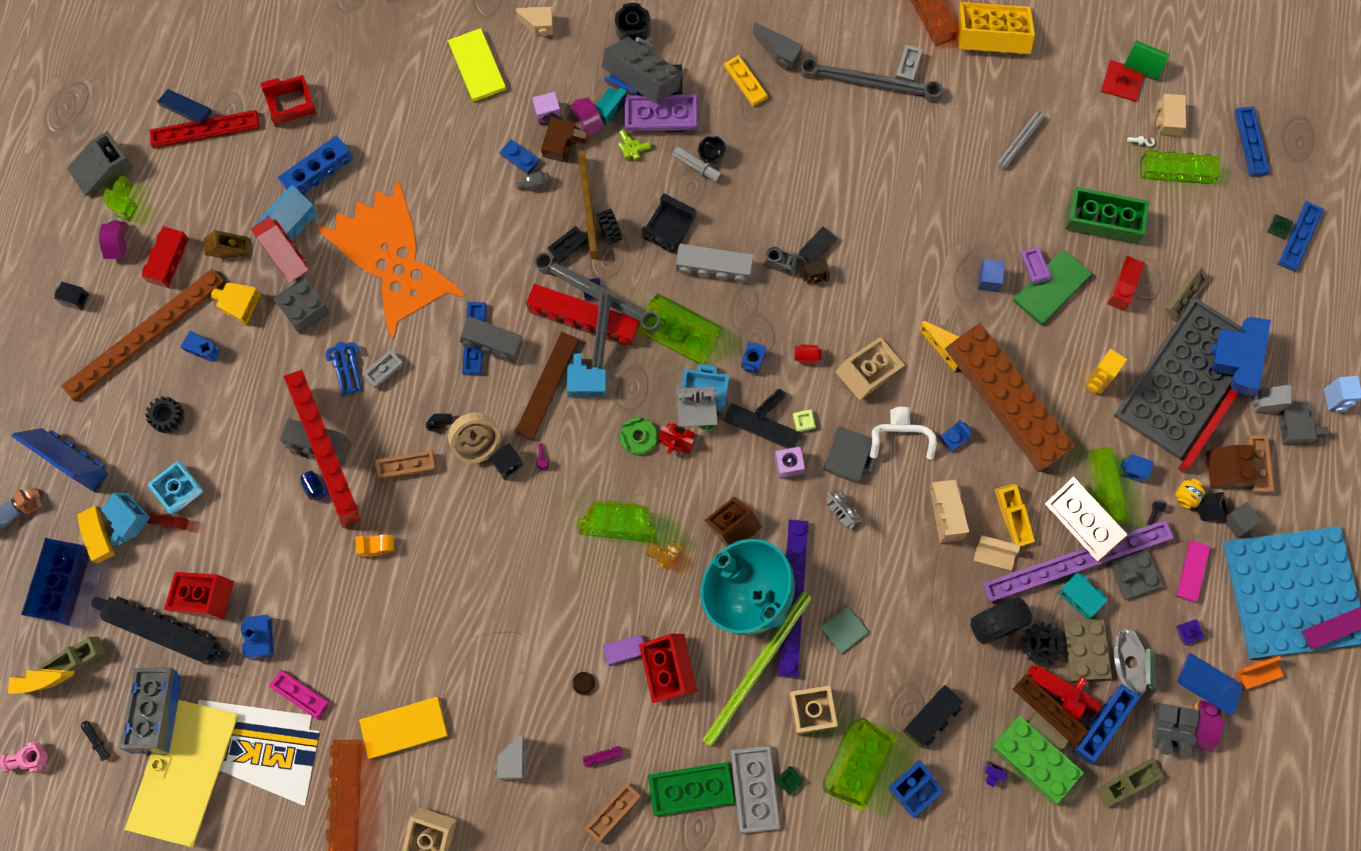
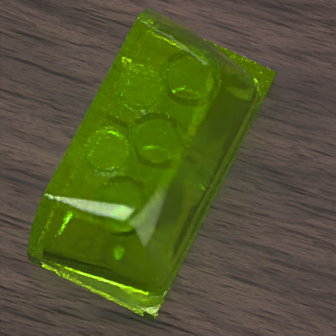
M607 500L606 502L594 501L585 511L583 519H577L579 535L657 543L656 521L648 507L637 505L633 502H626L624 504L614 500Z
M864 718L854 720L847 727L824 777L823 790L825 793L864 812L898 736Z

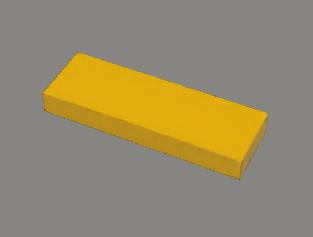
M739 55L724 63V68L752 107L768 99L767 93Z

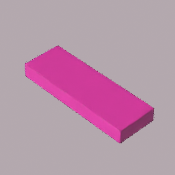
M1192 540L1189 541L1176 597L1194 603L1197 602L1210 546Z
M283 670L279 671L269 685L270 688L317 720H319L330 702Z

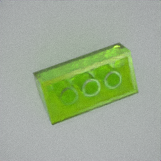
M658 293L650 300L646 312L653 311L658 314L662 320L660 330L655 333H649L640 324L638 332L698 364H705L715 348L724 327ZM657 317L648 318L645 326L648 328L654 327L658 321Z

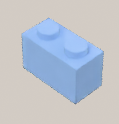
M1358 376L1339 377L1324 388L1328 411L1345 412L1361 400V387Z

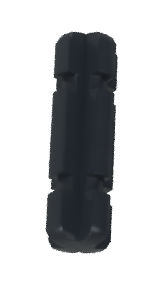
M777 389L774 394L768 397L756 409L755 414L759 418L765 417L767 412H770L779 401L785 398L786 393L782 389Z

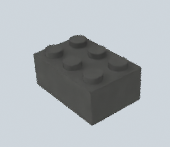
M288 418L280 441L285 445V448L290 450V453L301 456V453L306 454L308 458L316 460L302 423ZM326 429L338 461L344 465L351 442L343 433Z

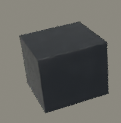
M509 443L489 457L491 464L503 480L524 465L522 459Z

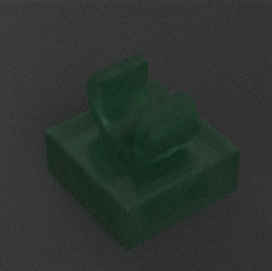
M1275 214L1267 233L1285 240L1293 221Z

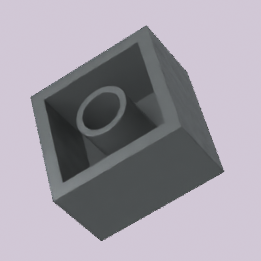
M305 277L273 298L299 334L330 313Z

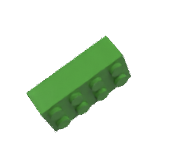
M1021 716L1016 717L990 747L996 755L1052 805L1058 804L1084 773Z

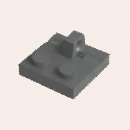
M1148 550L1109 563L1124 600L1163 587Z

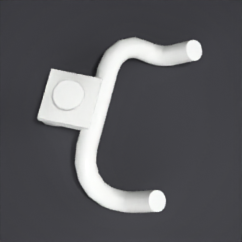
M909 407L893 408L890 410V424H881L872 430L871 458H877L880 445L879 433L918 432L925 434L929 438L926 457L934 459L937 445L936 435L928 427L910 425Z

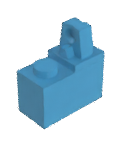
M574 354L573 364L567 366L568 397H606V369L598 367L587 369L586 364H582V354Z
M113 492L101 509L106 515L107 520L112 522L110 526L114 529V532L109 541L113 546H122L130 538H136L150 519L134 499L124 492Z

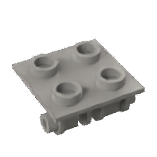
M715 387L676 388L679 427L717 425L715 400L717 399V391H715Z
M833 491L827 493L829 497L825 499L826 505L832 511L837 509L834 512L835 515L841 510L843 511L837 518H842L840 521L846 528L851 530L856 526L855 523L862 522L860 512L855 507L851 508L847 503L848 498L842 492Z

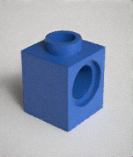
M748 341L741 362V368L748 373H759L766 354V346ZM751 356H755L758 358V360L756 362H751L748 358Z
M1130 454L1122 460L1120 469L1123 471L1121 476L1144 484L1149 479L1154 461Z

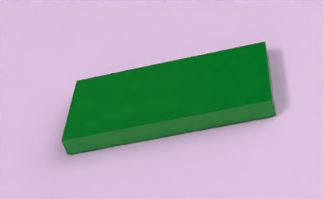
M1064 249L1047 265L1051 280L1032 285V282H1030L1013 300L1040 325L1092 274Z
M728 762L648 775L654 816L735 804Z

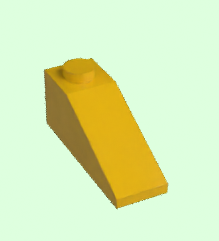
M923 321L919 330L954 372L957 371L959 367L945 348L959 338V336Z

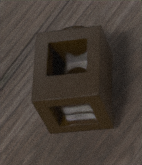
M825 257L803 263V269L800 271L803 282L806 281L807 283H819L824 278L827 282L831 275Z

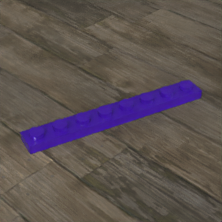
M789 520L786 558L793 569L795 579V594L789 611L801 593L804 592L808 521ZM802 614L780 645L778 677L798 678Z

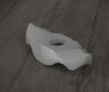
M1124 628L1118 632L1115 640L1114 660L1116 670L1122 683L1141 697L1147 686L1146 653L1137 634L1132 629ZM1130 656L1137 659L1138 663L1134 668L1126 666L1125 661Z

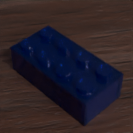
M45 538L21 615L35 620L69 626L90 558L84 545Z

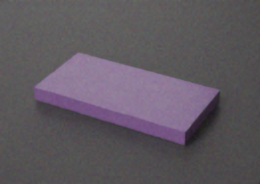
M697 94L669 95L658 103H654L644 95L625 96V131L697 130Z

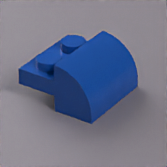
M917 760L888 786L892 796L912 818H915L943 792V789L934 780L933 775L921 760Z

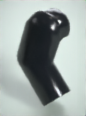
M452 413L433 414L426 422V429L428 431H435L442 423H452Z

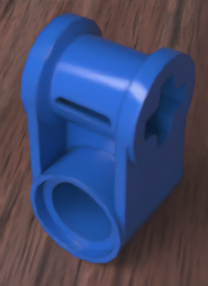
M192 331L188 332L180 346L186 352L197 355L207 361H215L220 355V350L217 346L213 345L210 340Z

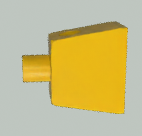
M227 283L223 290L214 288L211 293V298L217 300L216 306L218 309L243 325H247L261 296L255 287Z

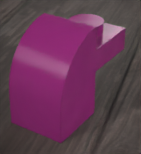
M588 97L577 99L569 106L571 112L578 118L583 131L587 132L588 135L604 128L597 109Z
M113 220L108 222V224H101L99 242L103 259L123 258L127 251L124 235L129 228L127 221Z
M1200 700L1198 703V710H1200L1198 726L1195 731L1197 740L1194 748L1212 752L1220 741L1224 719H1221V709L1209 702Z

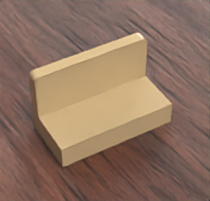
M981 535L977 542L973 561L1012 571L1015 556L1019 553L1020 545Z

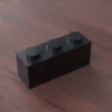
M944 685L902 731L920 748L924 745L928 747L935 740L933 735L937 730L942 732L949 724L947 719L951 715L955 717L962 710L960 705L963 701Z

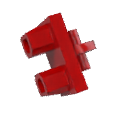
M669 422L666 427L662 426L658 440L668 447L667 453L672 454L675 450L679 453L683 451L690 454L695 433L685 430L681 434L677 432L678 426L673 422Z

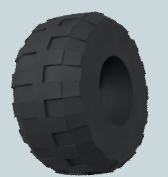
M1016 597L977 614L971 618L970 626L977 641L984 645L1031 624L1032 614L1025 600Z

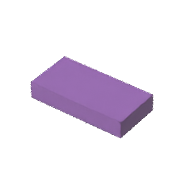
M1039 247L1021 252V258L1032 285L1051 280V275Z
M641 634L603 645L608 665L641 656L639 644L643 643Z

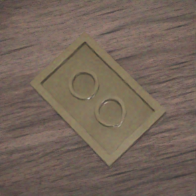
M1104 618L1063 621L1070 682L1078 681L1080 677L1088 681L1112 679Z

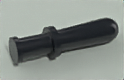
M83 721L81 729L92 743V749L97 751L101 761L108 759L111 755L103 746L104 742L100 741L91 723Z

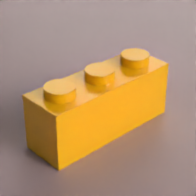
M1110 349L1095 367L1084 385L1092 393L1100 395L1115 378L1127 359Z

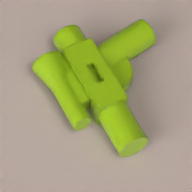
M625 130L619 132L624 145L622 142H619L618 145L624 154L625 160L633 157L637 161L641 158L638 152L651 149L649 142L640 144L637 140H631Z

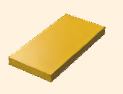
M438 697L359 719L369 760L448 736Z

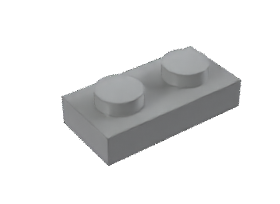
M905 45L896 78L913 82L923 49Z
M390 349L366 369L362 375L376 389L404 364Z

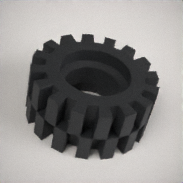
M612 209L597 213L598 222L607 244L610 245L623 240Z
M161 396V400L155 398V403H149L151 408H146L148 413H145V416L148 418L146 419L147 422L158 432L166 433L168 431L171 433L173 428L177 430V425H182L180 420H184L182 415L184 410L181 405L170 397L165 398ZM165 408L170 409L172 412L171 417L166 421H160L158 418L159 413Z

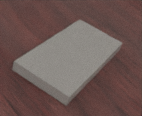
M771 746L730 750L740 834L781 829Z

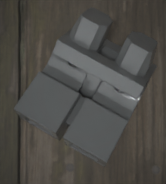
M1163 703L1154 704L1155 718L1152 730L1154 748L1159 749L1161 754L1169 755L1173 751L1178 752L1181 758L1189 759L1197 740L1195 731L1198 726L1200 710Z

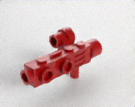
M1031 665L1028 669L1027 675L1042 689L1044 687L1053 696L1061 697L1060 700L1064 701L1062 708L1069 711L1071 716L1079 719L1084 711L1092 716H1095L1099 711L1102 703L1082 691L1088 682L1085 678L1080 677L1074 687L1038 665Z

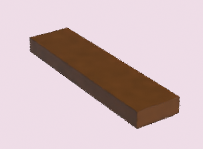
M1027 674L1012 689L1073 746L1078 745L1089 732Z

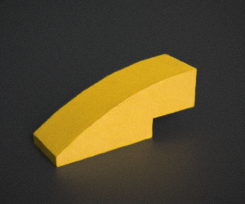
M1010 484L994 489L1013 543L1022 546L1035 542L1018 486Z
M97 506L77 514L80 531L91 561L98 564L114 556L115 553L109 541L110 536Z
M53 669L27 670L26 676L9 677L8 694L33 692L54 687L72 677L74 671Z

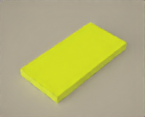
M481 28L448 40L473 102L506 90Z

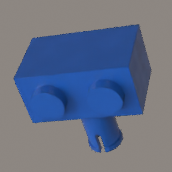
M260 615L243 618V624H241V633L244 638V643L242 644L243 655L250 660L275 657L272 617Z

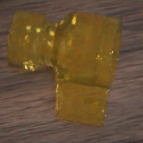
M653 541L648 547L646 555L656 558L658 565L669 570L683 547L672 541L666 547L660 548V545Z

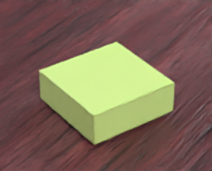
M812 409L793 413L796 431L804 432L816 429Z

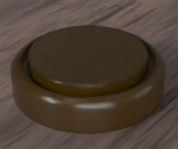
M588 672L578 673L572 681L573 689L580 695L590 694L596 684L594 677Z

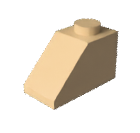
M552 7L516 8L518 21L533 34L540 36L553 35Z

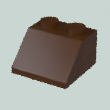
M1231 445L1207 450L1210 488H1251L1257 483L1254 445Z
M736 497L730 499L704 520L726 547L737 541L749 539L762 528L753 511Z

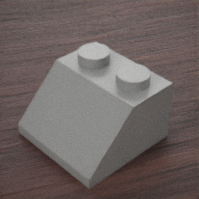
M518 735L497 757V762H494V774L500 780H526L527 738L523 735Z

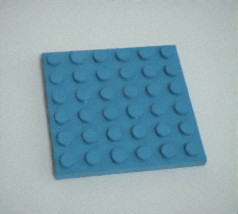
M1341 526L1230 540L1222 543L1249 659L1361 645L1360 629L1310 650L1301 632L1361 607Z

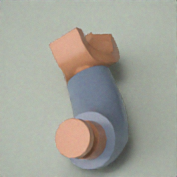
M33 487L28 488L24 492L23 490H18L13 496L14 499H10L0 506V530L12 523L22 512L28 514L41 507V496L38 490H35Z

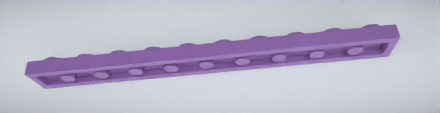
M1164 520L1129 532V536L1100 562L1086 548L985 582L982 586L989 603L1172 540L1174 537L1167 521Z

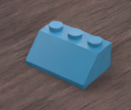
M291 185L254 226L269 216L272 221L276 219L286 232L283 235L287 234L292 240L303 231V227L315 218L317 211L313 204L295 186Z

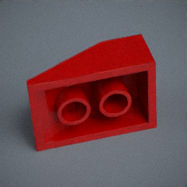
M175 572L164 610L205 618L224 619L234 581L218 574Z

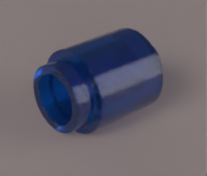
M314 471L304 473L300 477V484L309 500L317 501L323 498L326 488L318 474H315Z

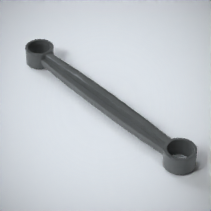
M806 58L801 62L800 73L806 79H812L819 75L871 87L924 95V98L929 102L938 101L943 92L942 85L937 81H930L924 85L878 74L819 65L814 58ZM812 65L816 69L812 72H807L803 67ZM935 88L939 91V94L931 95L927 92V89Z
M542 252L535 257L534 264L541 273L551 272L599 301L601 293L611 294L610 307L641 322L644 329L649 333H655L660 330L662 320L657 313L653 311L645 313L605 288L555 263L549 253ZM544 258H549L550 264L545 268H541L539 266L540 261ZM657 317L658 321L654 327L648 328L645 326L648 318Z

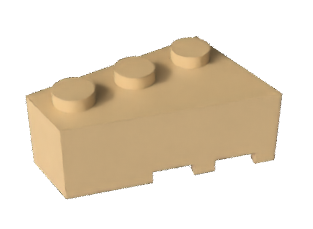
M956 479L932 482L930 492L939 542L963 541L969 533L964 506L960 498V486L957 485Z

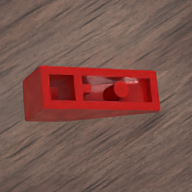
M1128 255L1126 256L1107 301L1108 305L1125 311L1135 293L1145 262Z

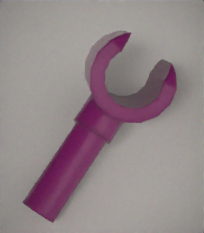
M539 443L538 468L548 470L549 459L544 458L543 443Z

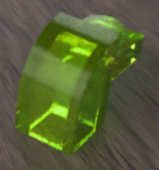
M120 176L119 180L115 182L112 191L105 189L103 197L106 206L114 215L129 222L138 207L128 197L134 185L128 178Z

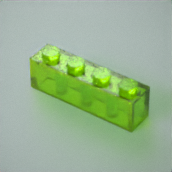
M1148 150L1144 152L1140 159V179L1215 184L1220 177V156Z
M1112 447L1092 449L1087 458L1097 501L1121 527H1124L1130 521Z

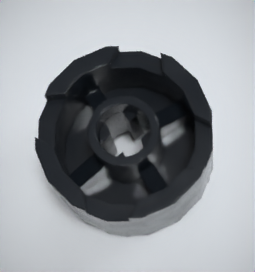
M631 2L622 5L623 7L615 13L614 19L617 37L620 41L626 37H630L634 41H636L637 37L646 40L651 31L649 11L641 7L639 3Z

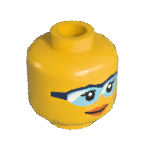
M1196 479L1182 481L1175 492L1177 503L1187 509L1198 507L1205 496L1202 483Z

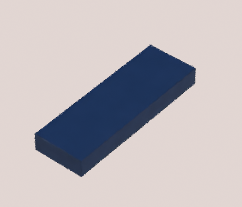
M167 89L157 101L159 106L200 125L212 113L210 108L170 89Z

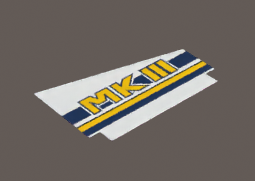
M198 700V705L239 714L220 771L305 806L319 737V731L309 729L311 715Z

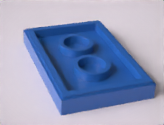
M1189 653L1186 656L1177 680L1178 684L1230 716L1235 713L1243 685L1193 654Z

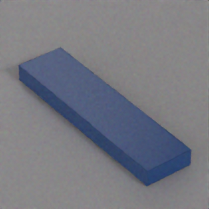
M1254 106L1236 108L1234 113L1249 177L1268 175L1270 171Z
M1308 201L1304 203L1277 265L1293 272L1298 269L1324 208Z
M468 302L466 320L469 316L486 322L487 303ZM464 347L462 374L482 375L483 353L474 347L473 349Z

